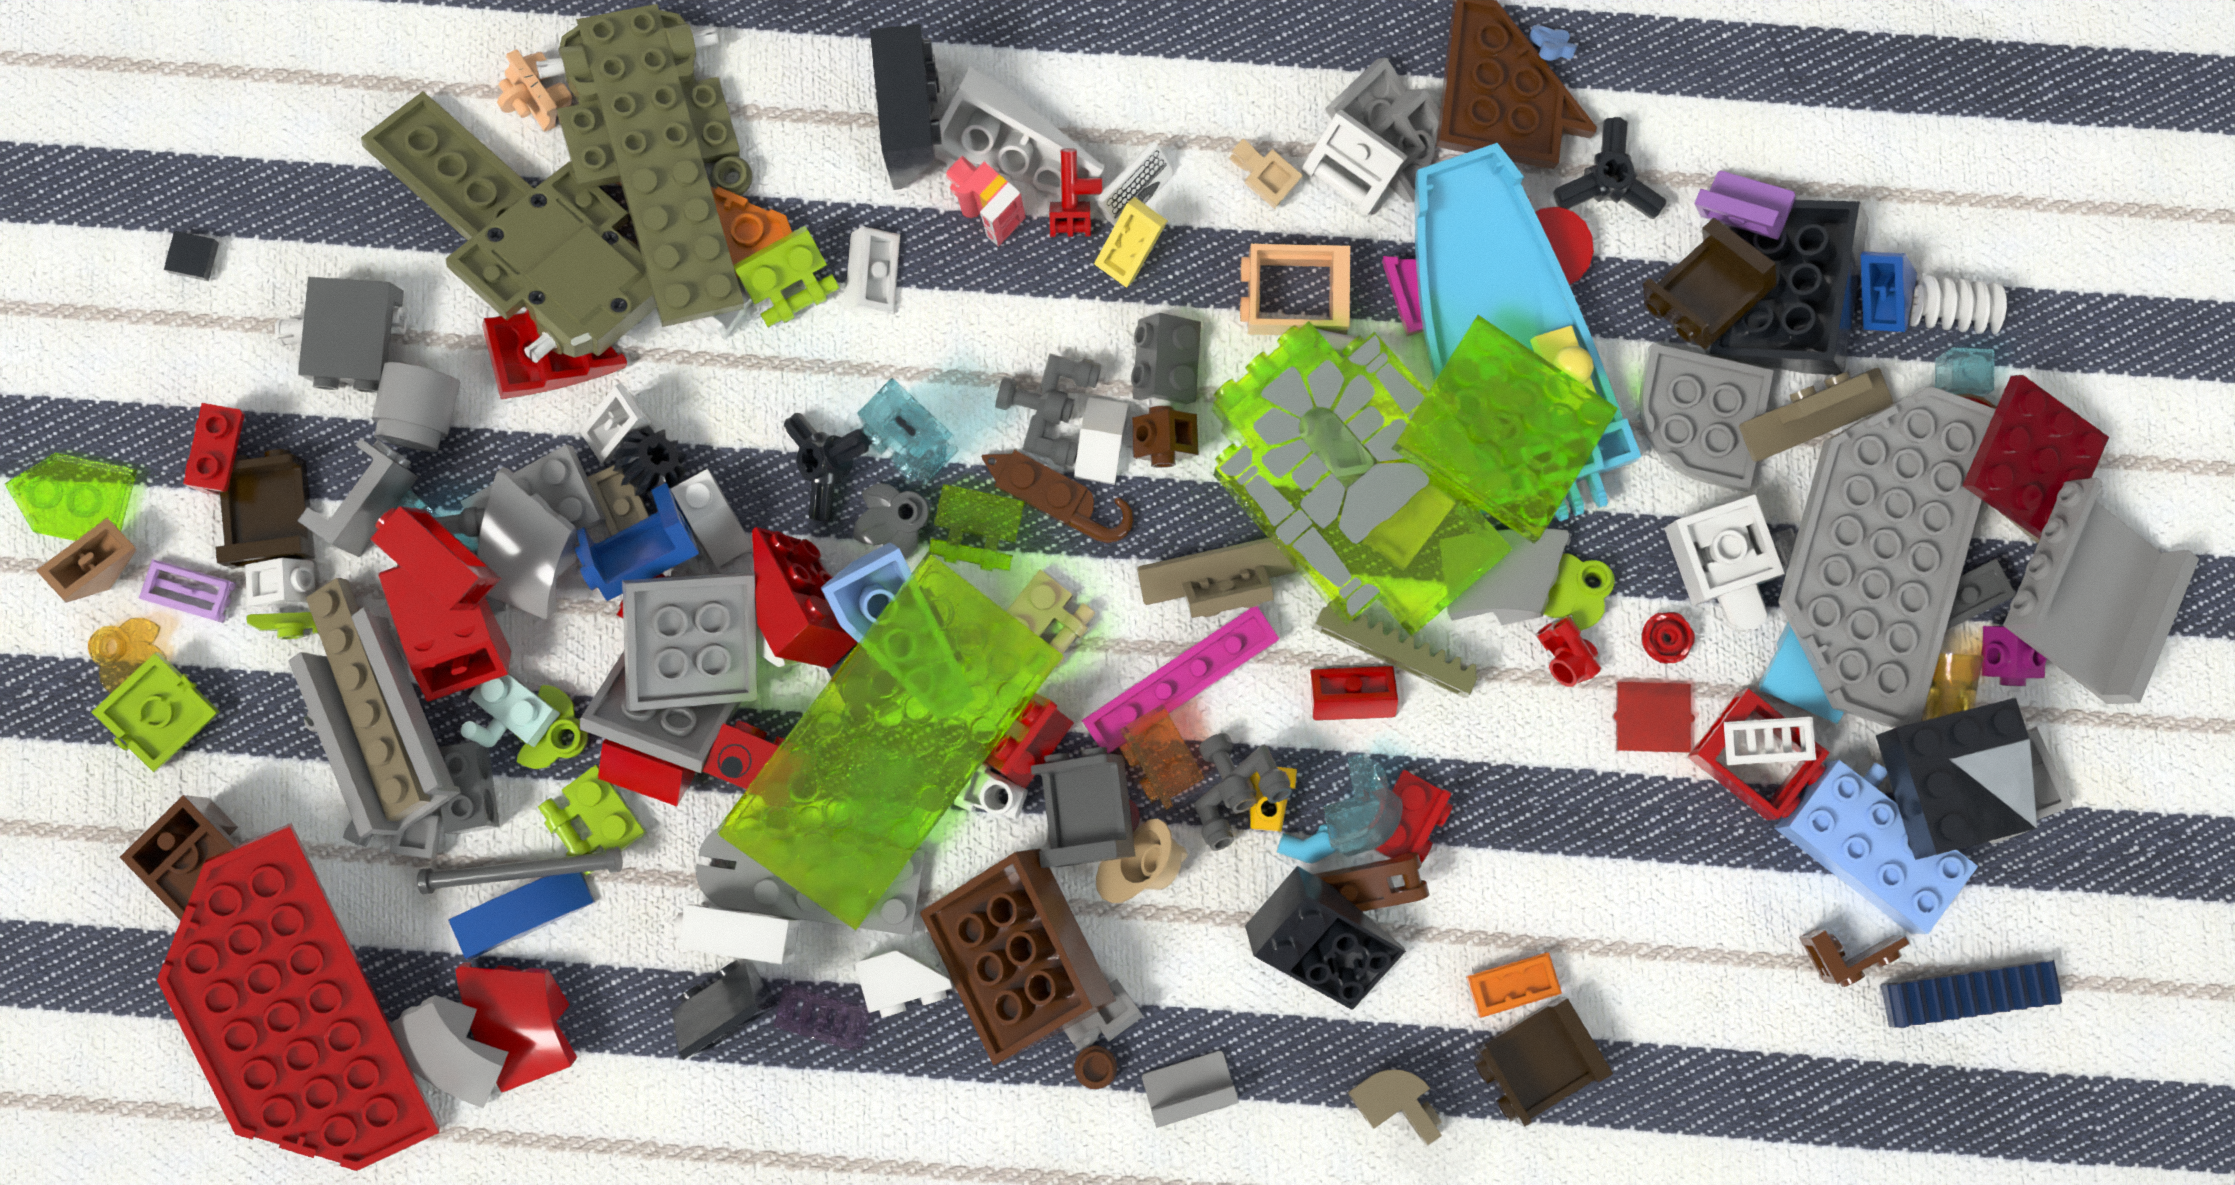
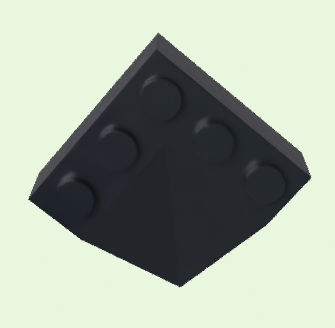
M920 24L870 29L881 151L893 190L905 187L935 161L934 145H942L939 119L932 120L931 117L934 104H938L937 93H940L938 69L936 68L931 38H923Z
M2016 698L1896 727L1876 735L1915 860L2038 829L2030 738Z

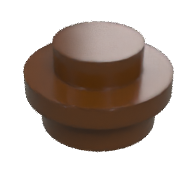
M1093 1045L1086 1047L1077 1055L1074 1071L1076 1078L1083 1086L1089 1089H1102L1114 1080L1117 1072V1063L1114 1055L1107 1048Z

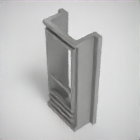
M363 607L353 614L351 618L423 791L429 795L431 802L398 822L387 821L327 656L300 652L288 660L360 838H366L371 834L398 835L461 793L460 788L454 786L389 631L391 625L388 618L372 615L369 608Z

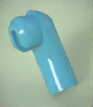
M1324 824L1319 827L1316 834L1306 840L1282 833L1276 852L1305 863L1313 864L1337 850L1339 846V831L1332 825Z

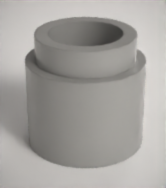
M394 362L385 363L371 418L377 422L374 437L405 448L437 452L441 438L448 437L460 381L445 373L420 366Z

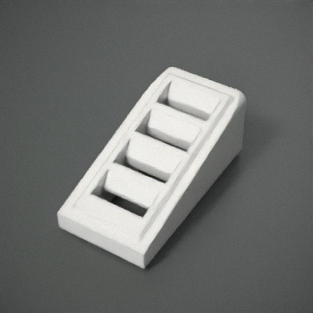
M1812 717L1724 722L1727 765L1816 760ZM1790 727H1799L1801 752L1792 753ZM1773 728L1782 729L1783 753L1775 754ZM1755 729H1764L1766 754L1757 755ZM1737 730H1746L1748 755L1739 756Z

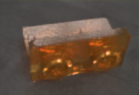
M1163 705L1156 707L1119 729L1125 741L1119 748L1131 768L1139 765L1145 778L1141 779L1139 783L1151 803L1159 800L1167 810L1173 806L1170 800L1172 797L1205 778Z

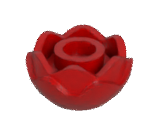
M1676 612L1657 613L1645 623L1641 633V641L1644 650L1653 660L1664 664L1677 663L1688 656L1695 641V634L1681 614ZM1665 634L1670 636L1669 642L1664 640Z

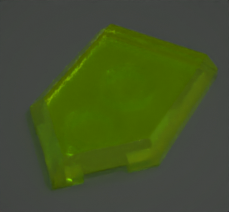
M55 452L6 482L5 486L34 533L76 541L106 518L121 532L138 470Z

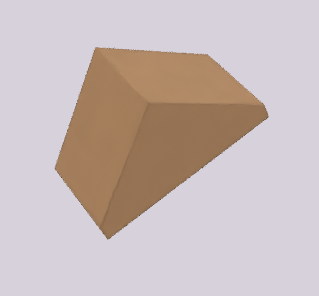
M106 518L36 571L61 599L67 603L110 590L136 552V548Z

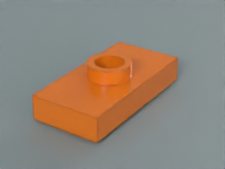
M1549 952L1466 976L1479 1018L1562 994Z

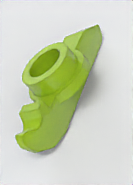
M311 612L250 614L246 617L247 625L259 631H277V639H300L304 637V630L312 629V634H318Z

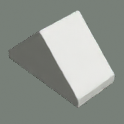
M620 383L612 388L579 429V432L602 464L614 457L615 449L623 442V438L629 432L634 430L639 432L647 426H650L653 431L656 428L635 397Z
M1088 397L1080 430L1074 478L1115 485L1129 407L1128 403Z

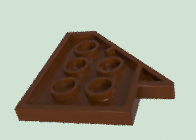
M1453 0L1436 147L1468 153L1498 143L1512 162L1554 170L1559 164L1562 133L1591 139L1596 133L1597 126L1543 58L1539 56V53L1497 0Z

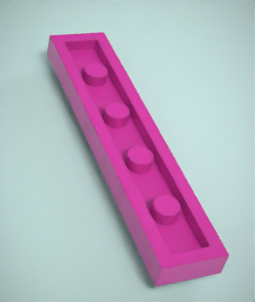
M1258 606L1252 607L1084 718L1082 722L1099 747H1107V753L1109 754L1279 641V637Z

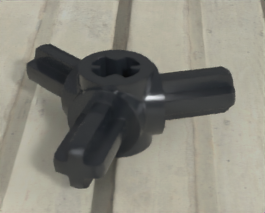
M1621 117L1606 118L1604 120L1601 152L1594 156V165L1585 168L1584 176L1555 188L1553 194L1557 206L1570 209L1592 198L1597 202L1612 200L1615 203L1622 199L1650 219H1655L1666 205V199L1636 179L1639 172L1634 170L1631 162L1632 157L1625 153L1627 120Z
M794 413L784 421V427L789 436L799 446L797 453L798 469L805 480L811 481L809 518L816 521H829L832 514L834 484L842 483V477L850 473L853 459L869 451L872 438L867 436L863 429H856L843 437L837 435L829 436L825 432H817L803 414Z

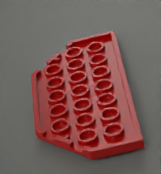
M292 822L206 859L158 975L157 982L234 1134L251 1140L255 1137L279 1144L281 1149L311 1158L318 1156L340 1163L341 1167L354 1171L361 1170L438 1134L440 1126Z

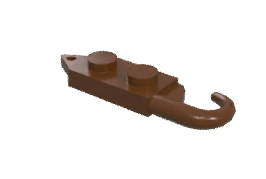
M1015 449L1012 454H985L981 456L996 481V489L1096 541L1104 543L1118 542L1126 537L1132 529L1134 521L1133 511L1129 504L1120 497L1115 498L1114 502L1121 509L1123 519L1117 527L1107 528L1090 519L1093 513L1094 499L1087 487ZM994 459L996 460V463L994 465H990L988 463L989 460Z

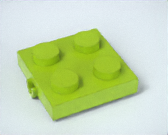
M157 652L146 660L91 713L116 736L114 742L125 751L130 749L150 770L156 772L214 719L220 711L196 688V683L189 681L186 674L182 675L160 652Z

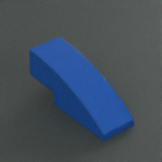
M582 872L552 875L496 897L450 918L448 921L465 959H471L512 940L520 939L595 903Z

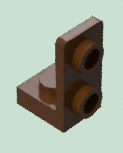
M1812 930L1799 937L1823 982L1829 984L1840 983L1841 987L1849 986L1864 978L1865 974L1862 970L1877 963L1878 967L1897 960L1902 956L1899 950L1910 944L1906 936L1892 935L1844 962L1842 957L1845 956V951L1839 940L1832 933L1828 935L1826 930Z

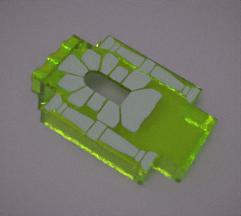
M1310 321L1300 329L1293 325L1278 338L1277 343L1280 346L1268 356L1265 352H1261L1245 367L1248 373L1237 383L1233 379L1228 380L1214 393V397L1217 400L1213 402L1212 412L1223 423L1221 432L1230 441L1231 445L1215 458L1218 465L1214 469L1213 476L1346 626L1378 599L1412 637L1512 550V547L1479 512L1498 496L1510 482L1375 332L1365 340L1361 335L1352 340L1342 350V354L1345 356L1342 358ZM1325 409L1332 412L1377 462L1347 489L1304 442L1300 435L1299 424L1301 418L1310 410ZM1238 440L1241 446L1237 447L1233 442Z

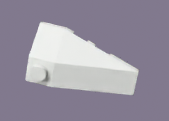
M969 67L940 120L942 145H934L935 157L950 166L961 156H964L976 168L985 161L1009 183L1012 180L1035 185L1037 190L1061 195V149H1077L1078 178H1099L1104 169L1101 163L1009 89L972 67ZM1078 195V200L1085 201L1088 195Z

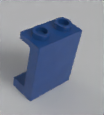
M667 483L651 490L658 512L599 543L593 542L584 527L576 531L580 545L575 547V552L583 565L580 568V572L588 587L592 591L598 588L606 601L623 594L622 580L651 579L699 554L688 520Z

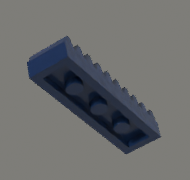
M2040 960L1881 984L1888 1026L1892 1028H1906L1911 1025L1939 1023L1945 1020H1959L1960 1018L1977 1017L1978 1015H1992L1998 1012L2025 1010L2031 1007H2044V1005L2063 1003L2054 960Z

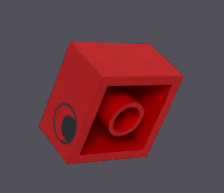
M737 720L735 727L723 723L702 771L777 803L794 808L813 763L812 760L803 757L806 749L778 736L774 744L765 741L767 732Z

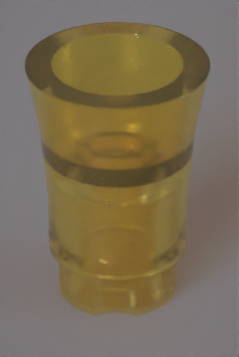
M1939 653L1926 701L1925 720L1975 708L1978 681L1984 656Z

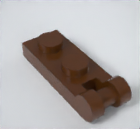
M1416 852L1405 853L1393 859L1313 874L1333 886L1362 912L1416 902L1430 895L1427 882L1421 880L1418 869L1422 865ZM1402 875L1405 885L1394 887L1392 877Z

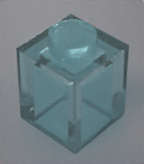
M1953 347L1935 359V388L1955 395L1970 393L1984 397L1994 391V349Z

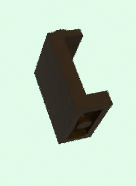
M1714 217L1702 227L1703 242L1658 283L1648 278L1642 284L1646 309L1657 319L1663 317L1669 321L1683 340L1688 343L1694 341L1704 350L1777 285L1775 263Z
M268 450L264 452L265 457L249 459L247 455L235 456L228 490L226 492L220 491L224 546L215 547L218 564L231 569L245 568L247 564L278 558L300 560L315 558L313 531L298 522V519L307 507L310 508L306 461L291 454L290 450Z
M1560 996L1473 1049L1479 1058L1473 1062L1479 1075L1487 1085L1493 1082L1502 1096L1496 1100L1500 1110L1509 1122L1516 1120L1523 1127L1532 1123L1530 1119L1593 1081L1599 1083L1613 1075L1612 1070L1569 999Z

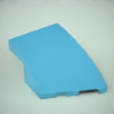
M1787 622L1777 641L1778 649L1758 684L1759 690L1838 724L1844 712L1832 708L1791 625Z

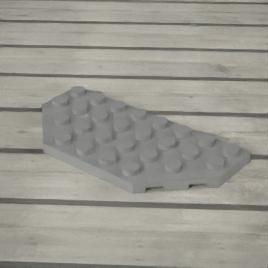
M1928 386L1921 388L1823 442L1778 602L1833 709L1890 728L1921 721L1982 499L1962 485L1996 409Z

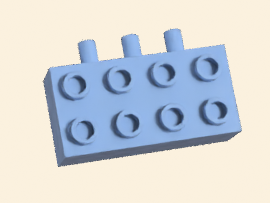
M1840 760L1823 763L1826 766L1823 774L1812 785L1807 784L1798 796L1801 799L1799 805L1787 818H1782L1774 829L1910 934H1929L1978 866L1958 850L1918 860L1914 859L1898 805L1877 789L1887 776L1886 768L1882 765L1874 763L1866 775L1861 777Z

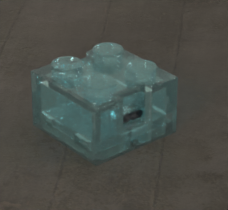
M893 378L857 413L863 425L860 428L861 431L872 441L870 446L880 455L888 450L892 454L890 460L894 463V468L910 483L917 479L925 486L959 451L954 435Z

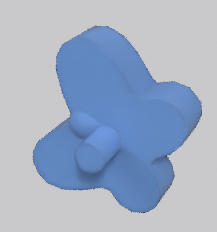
M1534 25L1529 35V40L1541 47L1539 56L1548 61L1556 60L1559 57L1572 59L1577 48L1576 44L1568 43L1570 34L1562 29L1553 30L1545 26Z

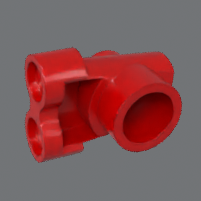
M1570 616L1563 618L1557 623L1551 622L1535 635L1546 651L1550 650L1555 656L1549 663L1551 674L1559 683L1567 687H1573L1577 683L1592 679L1602 669L1596 660L1598 657L1596 647L1590 641L1582 639L1580 629Z

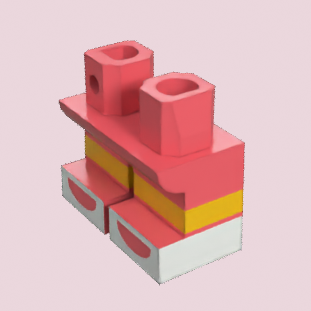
M961 156L947 170L946 177L952 182L950 190L958 197L962 214L968 218H974L980 214L986 236L999 247L1026 218L1021 192L985 161L976 168L964 156Z

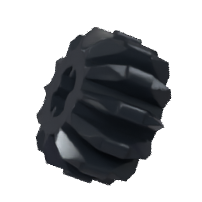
M650 426L642 428L639 432L636 430L629 432L623 438V442L615 449L613 455L618 460L613 471L624 475L621 486L631 484L634 487L635 496L642 495L645 492L650 500L654 498L651 490L662 484L667 483L670 489L677 486V483L684 477L686 472L682 463L687 455L676 451L675 448L679 440L669 441L666 439L665 429L654 433Z

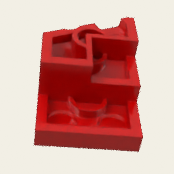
M527 309L524 314H515L508 320L498 316L484 318L482 323L500 399L527 396L572 386L611 374L627 366L626 357L622 353L619 355L612 346L600 356L592 352L575 358L564 353L557 354L551 350L537 363L533 362L532 358L530 359L526 355L524 349L540 336L535 322L530 318Z
M464 962L455 969L462 1004L477 1009L470 1026L475 1041L508 1052L496 1081L501 1093L573 1065L578 1057L556 1023L570 1004L548 969L528 968L520 970L513 966L499 965L495 969L472 967L469 962Z

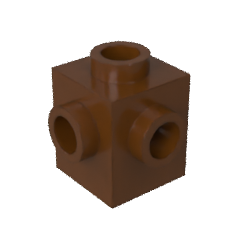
M1154 406L1149 408V414L1132 417L1135 459L1151 461V467L1168 468L1176 466V460L1199 455L1197 414L1177 411L1172 406Z

